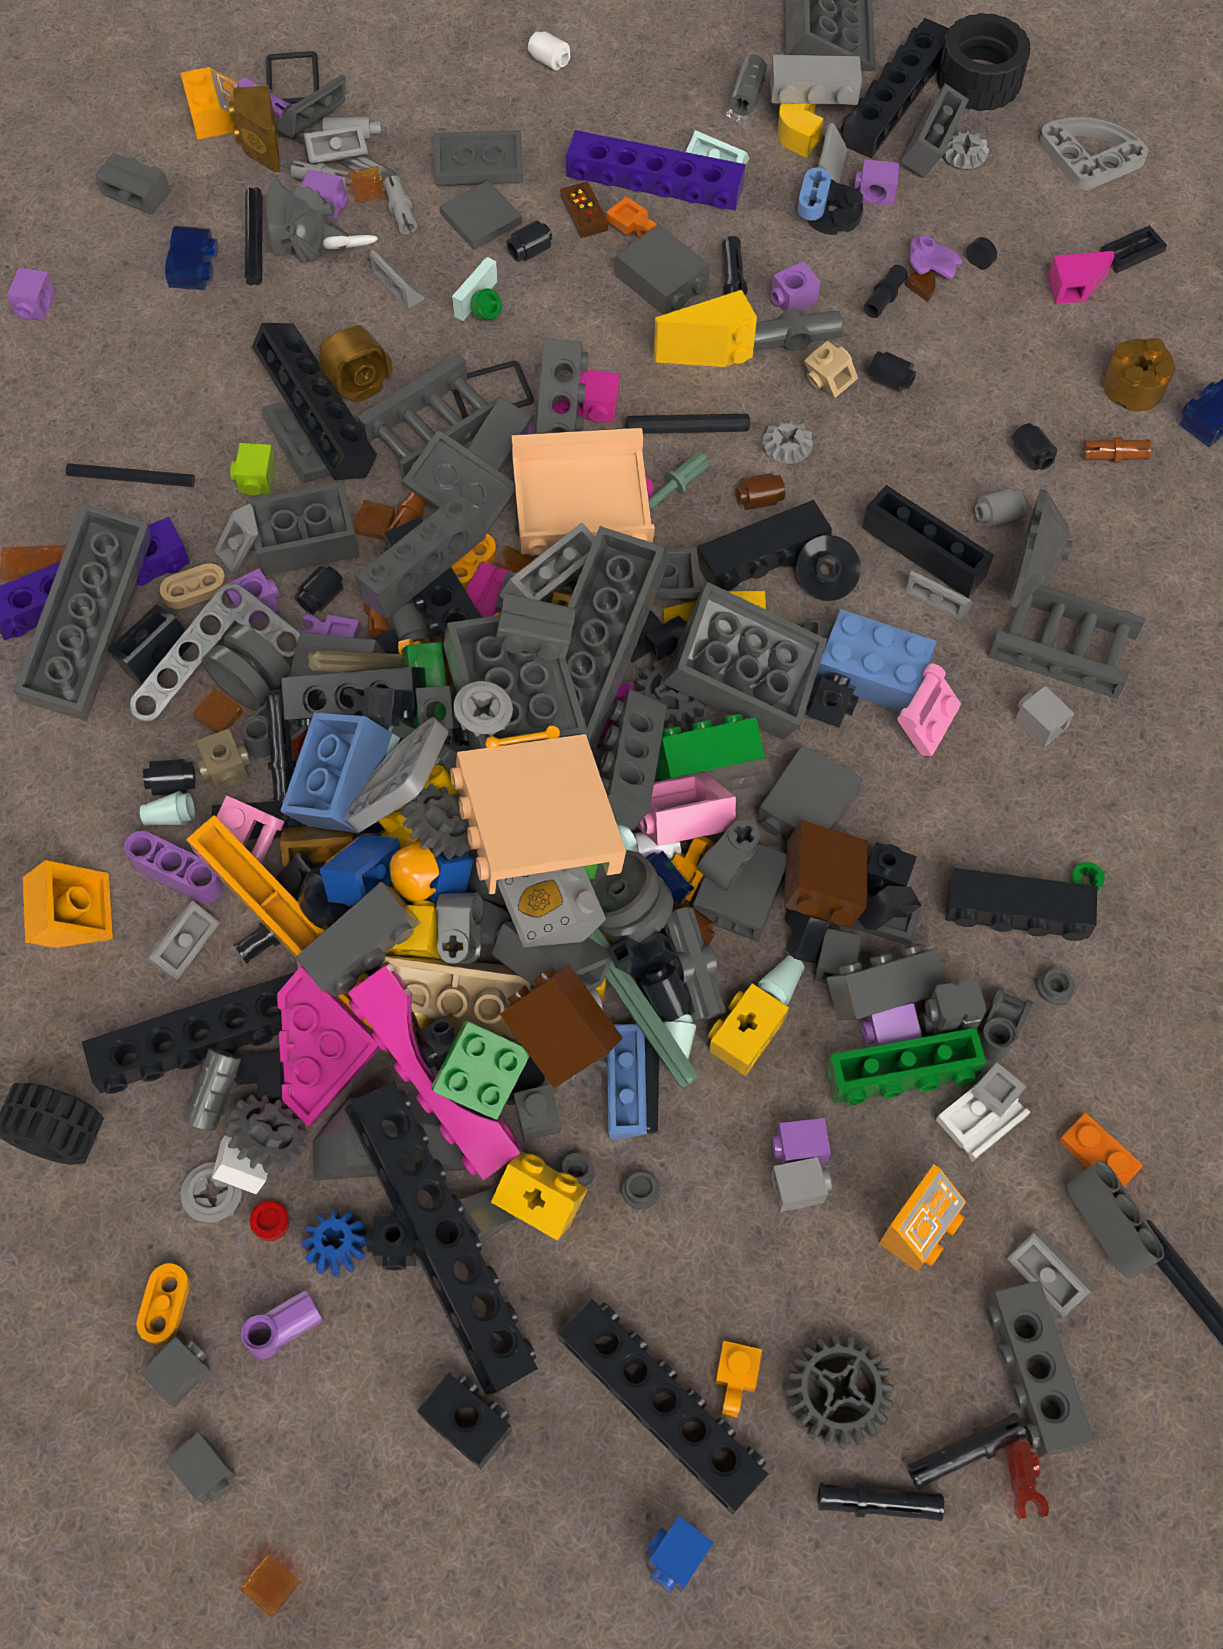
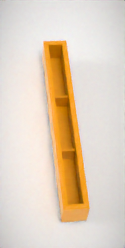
M215 815L186 839L199 858L295 958L325 932L323 928L315 926L305 917L298 902ZM364 972L356 979L357 983L352 989L369 978V976ZM348 992L342 995H338V997L351 1009L349 1002L353 999L350 997ZM365 1018L363 1022L372 1031H375L371 1024L368 1022V1020ZM389 1049L385 1051L389 1057L392 1055Z

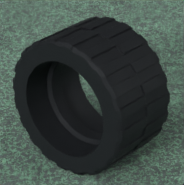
M977 13L958 19L949 27L945 35L937 73L940 89L946 83L969 99L965 107L967 109L990 111L1006 106L1016 98V95L1021 90L1031 51V43L1027 33L1016 22L997 14ZM973 60H985L993 64H982Z

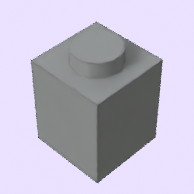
M1044 686L1037 693L1034 694L1031 691L1020 700L1017 705L1020 709L1015 722L1044 748L1068 729L1075 713Z
M819 1157L773 1167L771 1179L779 1212L823 1204L828 1196V1191L832 1190L829 1171L827 1168H821Z

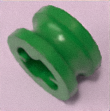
M1083 862L1077 865L1070 876L1069 883L1083 884L1080 881L1082 874H1084V877L1088 874L1094 879L1091 883L1092 886H1098V893L1105 880L1102 869L1091 862Z

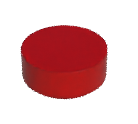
M264 1201L253 1209L249 1223L251 1230L259 1239L271 1242L285 1235L290 1225V1217L285 1207L279 1202Z

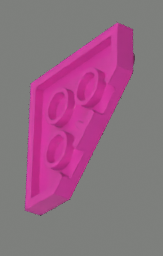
M300 966L277 993L278 1009H281L282 1031H279L280 1062H284L285 1082L281 1086L282 1100L307 1126H310L321 1117L380 1047L371 1035L373 1031L338 996L335 997L321 991L305 968Z

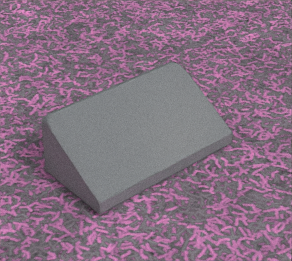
M830 123L827 126L818 168L828 171L831 179L836 183H840L847 148L836 126Z
M361 124L303 134V143L310 164L368 155Z
M375 250L370 251L372 273L405 308L409 309L425 299L418 289L388 259Z
M251 504L232 512L214 549L216 555L234 575L239 572L258 535Z
M911 570L905 588L906 594L960 621L964 620L973 605L970 599Z
M194 901L187 902L144 960L178 980L221 922Z
M1036 1230L1007 1258L1029 1283L1041 1282L1047 1302L1062 1318L1094 1289V1286L1039 1230Z

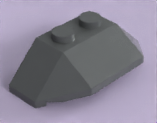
M417 1094L407 1095L411 1103V1110L409 1111L415 1123L420 1124L424 1128L429 1141L427 1147L433 1159L440 1161L445 1172L466 1170L461 1160V1156L464 1153L456 1142L451 1145L444 1138L438 1127L442 1123L433 1111L427 1113L417 1100ZM357 1098L348 1099L314 1140V1181L377 1176L345 1111V1108ZM383 1120L382 1128L384 1132L391 1137H397V1126L392 1121ZM401 1155V1167L407 1172H414L415 1163L413 1159L407 1155Z

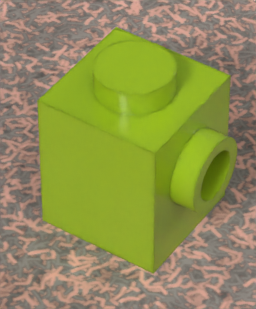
M239 443L237 459L231 462L230 468L231 479L236 481L239 493H245L250 496H258L260 494L271 495L276 468L272 445Z

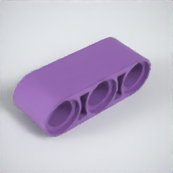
M146 831L134 832L126 839L124 850L134 869L139 873L201 903H211L221 896L223 892L222 881L199 856ZM151 849L148 854L138 856L141 851ZM181 864L178 869L167 871L171 865ZM205 878L211 879L207 885L197 886L201 880Z

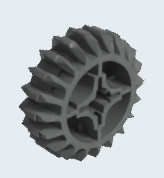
M834 1334L830 1340V1348H828L826 1341L819 1337L815 1341L817 1352L809 1345L803 1347L802 1352L807 1361L800 1357L793 1359L792 1365L801 1373L791 1371L786 1375V1380L796 1384L797 1387L787 1388L785 1396L788 1398H798V1401L791 1404L788 1410L791 1414L803 1411L804 1415L796 1423L799 1428L804 1427L808 1422L814 1425L809 1432V1438L814 1440L820 1430L826 1432L823 1440L825 1446H830L834 1440V1435H838L840 1447L846 1448L849 1444V1434H851L857 1445H861L864 1442L862 1429L867 1435L874 1437L878 1430L873 1421L881 1425L888 1421V1417L879 1409L891 1410L893 1408V1401L882 1397V1395L892 1393L894 1385L881 1382L891 1372L889 1368L876 1369L875 1366L882 1359L880 1354L874 1355L871 1360L865 1356L870 1348L868 1343H864L859 1351L853 1349L855 1345L854 1337L849 1336L844 1347L841 1346L839 1335ZM829 1359H842L849 1362L845 1370L840 1373H831L826 1369L821 1371L815 1367L817 1364ZM859 1369L864 1373L870 1385V1403L864 1400L865 1395L855 1385ZM849 1375L844 1393L849 1398L846 1399L843 1395L840 1400L837 1399L833 1406L830 1407L835 1388L830 1383L833 1382L836 1386L839 1382L842 1383L844 1378ZM808 1378L815 1382V1386L824 1395V1403L820 1412L814 1408L810 1401L807 1387ZM839 1408H848L853 1412L857 1410L865 1415L851 1423L830 1421L835 1410Z

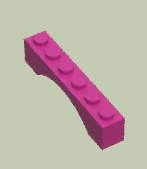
M391 963L382 967L348 992L353 999L349 1002L353 1012L360 1020L363 1021L366 1018L375 1030L371 1033L374 1041L384 1052L389 1049L397 1060L394 1063L396 1071L405 1082L411 1080L419 1091L416 1095L417 1100L427 1113L433 1111L442 1123L438 1126L440 1132L451 1145L456 1142L464 1153L461 1156V1160L473 1176L478 1173L482 1180H485L522 1152L523 1146L501 1116L497 1120L441 1096L431 1089L436 1076L426 1066L419 1053V1045L415 1037L412 1018L413 994Z

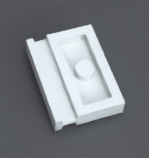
M972 1088L938 1115L936 1121L956 1144L968 1153L970 1160L973 1162L1030 1114V1111L1027 1108L1024 1109L1018 1102V1098L1000 1118L971 1093Z

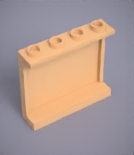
M642 428L512 435V461L521 554L541 555L580 523H583L594 536H596L599 526L653 543L655 527L654 524H651L642 454Z
M586 734L457 752L456 767L450 769L451 783L454 790L460 791V815L462 820L468 819L470 826L467 828L468 843L471 850H477L476 869L480 881H486L489 894H495L497 880L599 863H603L606 875L622 872L626 850Z

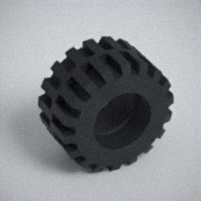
M15 1083L11 1086L0 1111V1138L20 1150L50 1161L69 1165L84 1164L104 1117L89 1103L66 1092L35 1083Z

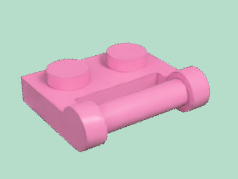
M936 664L927 665L923 672L924 679L909 706L902 709L897 718L905 733L923 756H933L961 706L960 701L944 679L946 675L945 670Z
M227 795L217 815L220 822L244 847L256 821L264 824L251 852L261 864L277 830L281 831L285 821Z

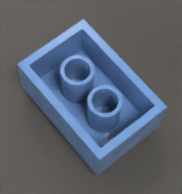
M840 609L824 649L815 680L820 682L824 675L830 677L832 672L851 678L850 685L856 686L853 695L901 712L902 709L909 706L924 679L923 672L931 662L937 641Z
M314 712L280 812L308 827L360 833L344 820V815L367 778L385 758L392 733L366 716Z

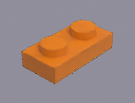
M1086 1112L1058 1141L1087 1168L1096 1161L1106 1163L1115 1172L1123 1186L1144 1166Z

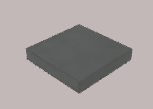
M488 180L439 206L440 214L473 250L522 224L520 213Z

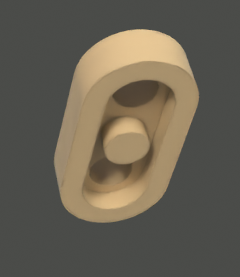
M206 563L165 578L160 585V594L164 603L169 608L183 609L212 599L216 592L223 585L227 584V580L220 566ZM208 582H215L212 585L205 586ZM177 593H184L181 596L174 597Z

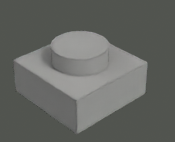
M996 1062L973 1088L971 1093L1001 1118L1025 1090L1026 1086Z

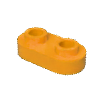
M486 534V538L451 566L456 576L461 573L466 575L458 577L464 589L468 587L480 562L482 563L483 561L491 564L495 560V540L489 534ZM477 551L485 552L483 555L475 554Z
M172 1263L160 1265L149 1277L137 1317L136 1327L141 1338L151 1345H164L170 1342L179 1330L190 1290L189 1276L180 1266ZM169 1280H176V1289L169 1293L165 1292V1284ZM165 1319V1328L160 1332H155L153 1330L155 1321Z

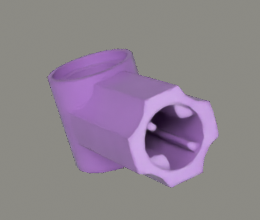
M305 1290L264 1315L250 1317L241 1329V1338L252 1357L268 1359L275 1355L281 1346L322 1323L323 1320ZM268 1329L271 1331V1337L266 1344L256 1346L251 1343L254 1333L258 1330Z

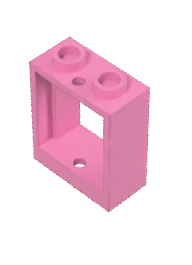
M706 772L654 782L650 810L637 827L657 846L725 832L736 821V797Z

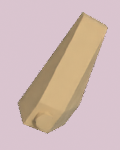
M385 955L381 968L391 963L412 992V1011L422 1013L435 1020H439L452 1013L461 1025L465 1021H470L502 1037L505 1034L518 1040L499 1014L511 1005L507 1000L510 995L524 985L531 990V984L508 966L476 962L471 964H451L437 959Z

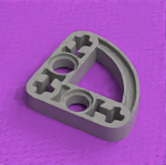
M1072 117L1049 122L1043 126L1039 138L1041 147L1073 185L1083 190L1095 188L1141 168L1148 155L1147 146L1136 135L1114 123L1095 118ZM1074 136L1094 137L1116 146L1091 157ZM1071 153L1076 156V159H1067L1062 154ZM1111 162L1116 165V168L1105 167L1103 163Z
M432 717L412 731L382 760L367 778L348 807L344 820L356 831L360 832L414 799L425 786L449 730L435 717Z

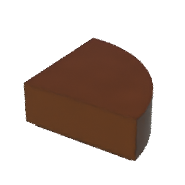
M932 269L922 275L915 271L905 282L907 288L926 302L932 298L935 289V278Z

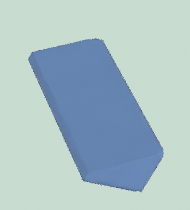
M637 1024L614 1025L623 1039L607 1054L610 1140H620L647 1134L645 1035Z

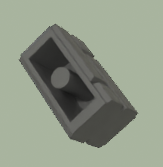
M112 153L107 159L106 165L103 164L96 173V180L102 195L152 215L170 193L166 174L159 167H148L139 163L131 156L123 157Z
M505 593L494 644L502 646L504 650L511 653L527 651L536 653L540 658L547 661H554L558 658L565 660L570 645L576 609Z
M976 979L959 981L957 986L954 983L937 985L931 999L925 1001V1012H920L919 1014L920 1026L923 1034H929V1036L977 1028L987 1010L979 982Z

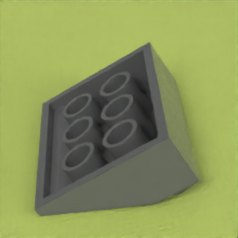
M785 0L786 55L860 56L861 71H874L873 0Z
M706 582L672 654L663 684L731 716L743 714L744 720L756 717L759 729L784 740L801 726L827 639Z
M500 615L447 623L444 648L456 693L467 684L486 681L501 687L511 699L513 707L512 717L505 730L501 729L493 736L500 739L544 732L549 726H555L559 729V738L582 734L587 735L588 732L566 658L565 660L558 658L554 661H547L540 658L536 653L527 651L511 653L504 650L502 646L494 644ZM491 703L482 708L476 705L477 709L474 717L480 716L483 713L490 716L488 713ZM466 729L471 750L486 748L485 740L490 737L489 734H480L476 737L474 732Z

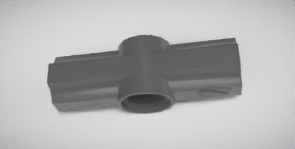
M791 309L782 313L778 319L757 322L753 350L785 346L789 351L803 350L813 341L842 337L843 327L840 311L833 310L804 315L802 310Z
M693 907L673 911L664 926L666 936L670 938L677 955L669 963L675 967L690 997L688 1003L693 1022H700L726 1013L715 979L717 973L716 957L711 947L704 944Z

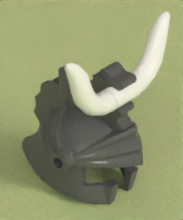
M274 179L271 182L267 193L266 211L273 253L294 254L295 249L301 262L306 263L307 260L314 261L315 256L320 257L322 247L323 249L351 248L368 245L378 240L373 235L349 236L342 228L329 224L326 216L334 215L335 207L333 202L326 203V199L320 195L319 191H314L309 186L304 188L297 186L295 191L291 192L279 180Z

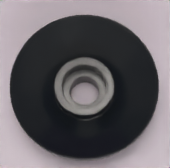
M834 535L816 537L809 541L798 555L796 562L798 581L810 596L818 600H839L851 593L859 581L861 563L858 553L848 541ZM822 564H827L830 567L831 572L828 576L822 574Z

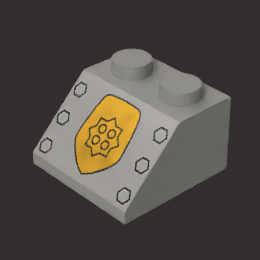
M584 866L505 878L497 882L523 948L583 942L606 920Z

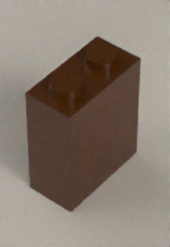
M801 820L787 841L784 907L851 928L867 907V840Z
M569 964L555 972L553 967L548 968L533 980L537 986L531 990L526 985L518 989L507 998L511 1005L499 1014L553 1088H556L607 1055L623 1039Z

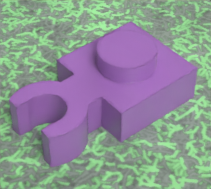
M328 614L325 622H320L313 615H303L304 625L312 628L308 631L298 629L299 634L303 632L358 638L361 625L359 620Z

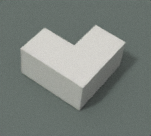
M224 1136L220 1142L212 1178L257 1194L266 1182L268 1173H265L261 1164H257L254 1169L250 1168V1159L247 1157L239 1160L237 1158L240 1153L239 1149L228 1147L232 1137Z

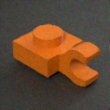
M627 196L606 212L608 223L627 236L635 231L640 238L657 226L655 222L648 219V210Z

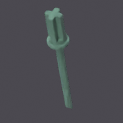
M697 452L674 472L669 471L666 474L668 483L648 499L649 509L651 510L674 490L680 494L684 493L686 486L710 467V464L706 461V456L704 454L700 455Z

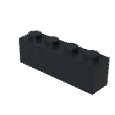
M888 485L867 505L862 526L864 530L967 598L987 577L994 554Z
M812 500L698 545L699 569L707 582L729 591L743 581L751 578L759 579L765 576L770 570L780 566L789 567L797 562L801 549L809 541L819 536L831 535L832 528L816 502Z
M954 868L948 881L945 920L953 921L961 927H973L977 924L991 926V929L999 932H1008L1015 929L1027 931L1032 936L1041 937L1054 934L1062 935L1064 939L1069 941H1081L1088 939L1097 926L1098 886Z

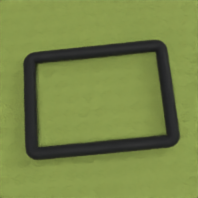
M306 51L267 55L265 59L266 85L272 90L271 60L312 57L314 92L319 89L317 53ZM306 97L283 98L282 100L290 104H296Z
M509 361L467 373V378L469 379L514 366L527 399L512 404L520 408L531 405L534 401L524 373L517 361ZM457 389L452 390L462 418L465 419L469 415Z

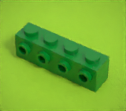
M977 1028L830 1054L825 1069L834 1104L845 1102V1105L853 1106L866 1102L867 1097L881 1095L883 1099H891L901 1096L905 1090L918 1088L919 1092H929L939 1088L940 1084L954 1082L957 1086L976 1081V1077L980 1075L986 1065V1059Z

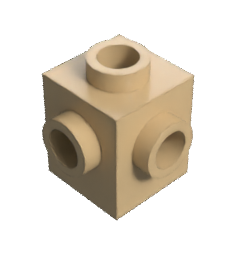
M826 341L804 360L809 371L807 374L809 382L816 389H824L834 398L858 379L849 353L843 347L837 348L829 341Z

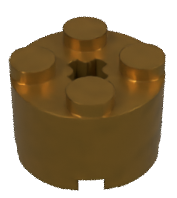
M356 324L350 328L343 329L333 336L324 338L320 344L319 366L343 398H350L354 402L364 401L378 394L383 388L381 383L387 376L389 379L392 374L393 366L390 356L370 332L361 325Z
M1156 337L1131 339L1119 343L1113 353L1103 381L1107 397L1115 404L1119 402L1125 405V409L1140 412L1154 408L1164 397L1175 372L1174 359L1165 348L1164 342Z

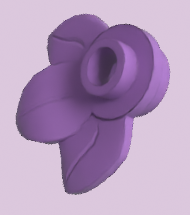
M928 236L914 237L910 243V263L920 275L932 269L950 280L953 279L956 266L962 264L961 257L955 251L946 246L936 244Z

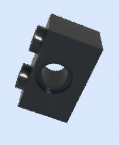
M156 604L112 645L108 652L130 678L142 685L186 630L174 615ZM182 644L179 648V656H182L192 644ZM165 670L158 673L157 679Z
M448 1373L417 1410V1413L481 1470L512 1432L511 1425L507 1423L511 1416L493 1400L487 1406L476 1395L480 1389L462 1374L456 1379L452 1374ZM465 1408H473L479 1413L477 1423L471 1428H462L457 1425V1416Z

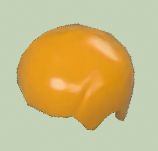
M421 841L398 850L392 856L389 863V873L394 889L398 894L411 902L426 900L434 894L436 889L430 888V883L439 875V868L434 855L429 847L425 850L420 848Z

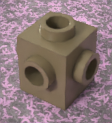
M230 729L196 740L203 759L197 761L204 781L211 779L216 790L232 788L249 778L245 769V765L250 764L247 752L243 744L236 746Z

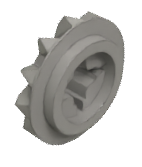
M956 130L947 144L943 157L948 163L957 168L973 169L979 167L988 157L989 148H987V140L980 139L979 133L972 135L967 130L962 134ZM963 145L968 146L969 150L967 151V154H965V150H963Z
M792 419L788 423L778 420L774 426L768 425L763 435V449L771 459L779 463H798L807 458L811 453L813 447L812 432L805 429L804 423L797 425L794 424ZM790 436H794L793 442L788 441L782 445L783 437L788 439Z
M477 681L467 684L457 693L454 700V718L458 719L462 730L468 729L474 732L476 737L480 734L493 736L501 729L505 730L512 717L513 707L510 697L501 687L490 682ZM491 703L488 713L490 716L483 713L480 716L474 717L477 709L476 705L482 708Z
M216 1162L205 1163L193 1169L187 1175L181 1187L180 1197L184 1210L190 1217L202 1224H219L221 1220L228 1216H233L237 1206L242 1203V1189L212 1178ZM210 1179L217 1190H224L223 1193L217 1195L216 1207L212 1205L208 1198H201L203 1194L208 1193Z

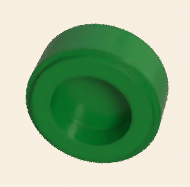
M489 288L479 290L471 298V310L477 319L489 321L500 315L502 302L494 290Z

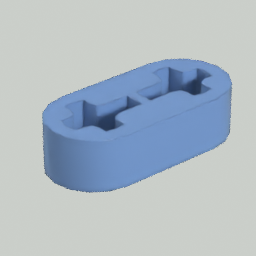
M812 168L804 176L798 201V213L803 219L817 220L824 213L831 182V176L825 169ZM815 182H819L818 188L813 187ZM810 200L815 201L814 206H809Z

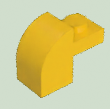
M781 103L777 128L779 141L787 149L807 158L821 140L824 118L814 114L816 104Z

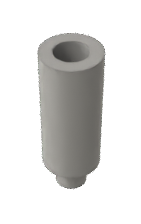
M323 117V130L361 124L365 139H371V134L382 133L381 122H371L370 117Z

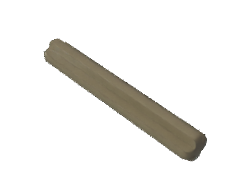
M324 650L311 651L308 654V659L310 660L308 666L313 671L357 672L403 668L402 654Z

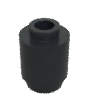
M535 220L511 234V238L506 241L507 249L516 262L521 260L527 261L551 247L552 233L545 223L542 224Z
M878 351L874 355L867 372L868 375L873 376L874 381L897 392H901L903 388L909 389L916 377V371H913L914 363L887 351L885 353Z
M1027 423L1014 432L1012 436L1013 447L1031 470H1045L1054 463L1057 448L1040 427Z
M319 566L297 588L298 593L294 598L302 609L314 615L317 611H323L343 590L341 583L343 578L334 568Z
M184 759L150 761L149 768L143 769L145 790L151 789L153 796L170 795L178 791L187 793L189 789H196L193 761L185 762Z
M659 963L646 970V976L642 979L641 984L657 1015L662 1016L664 1021H673L684 1016L690 1009L688 1003L690 997L675 967Z

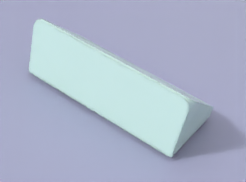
M696 130L686 149L688 153L746 164L750 158L747 152Z

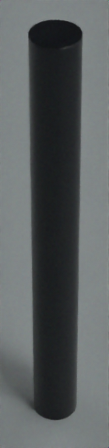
M67 463L66 465L67 476L194 487L195 475L73 463Z

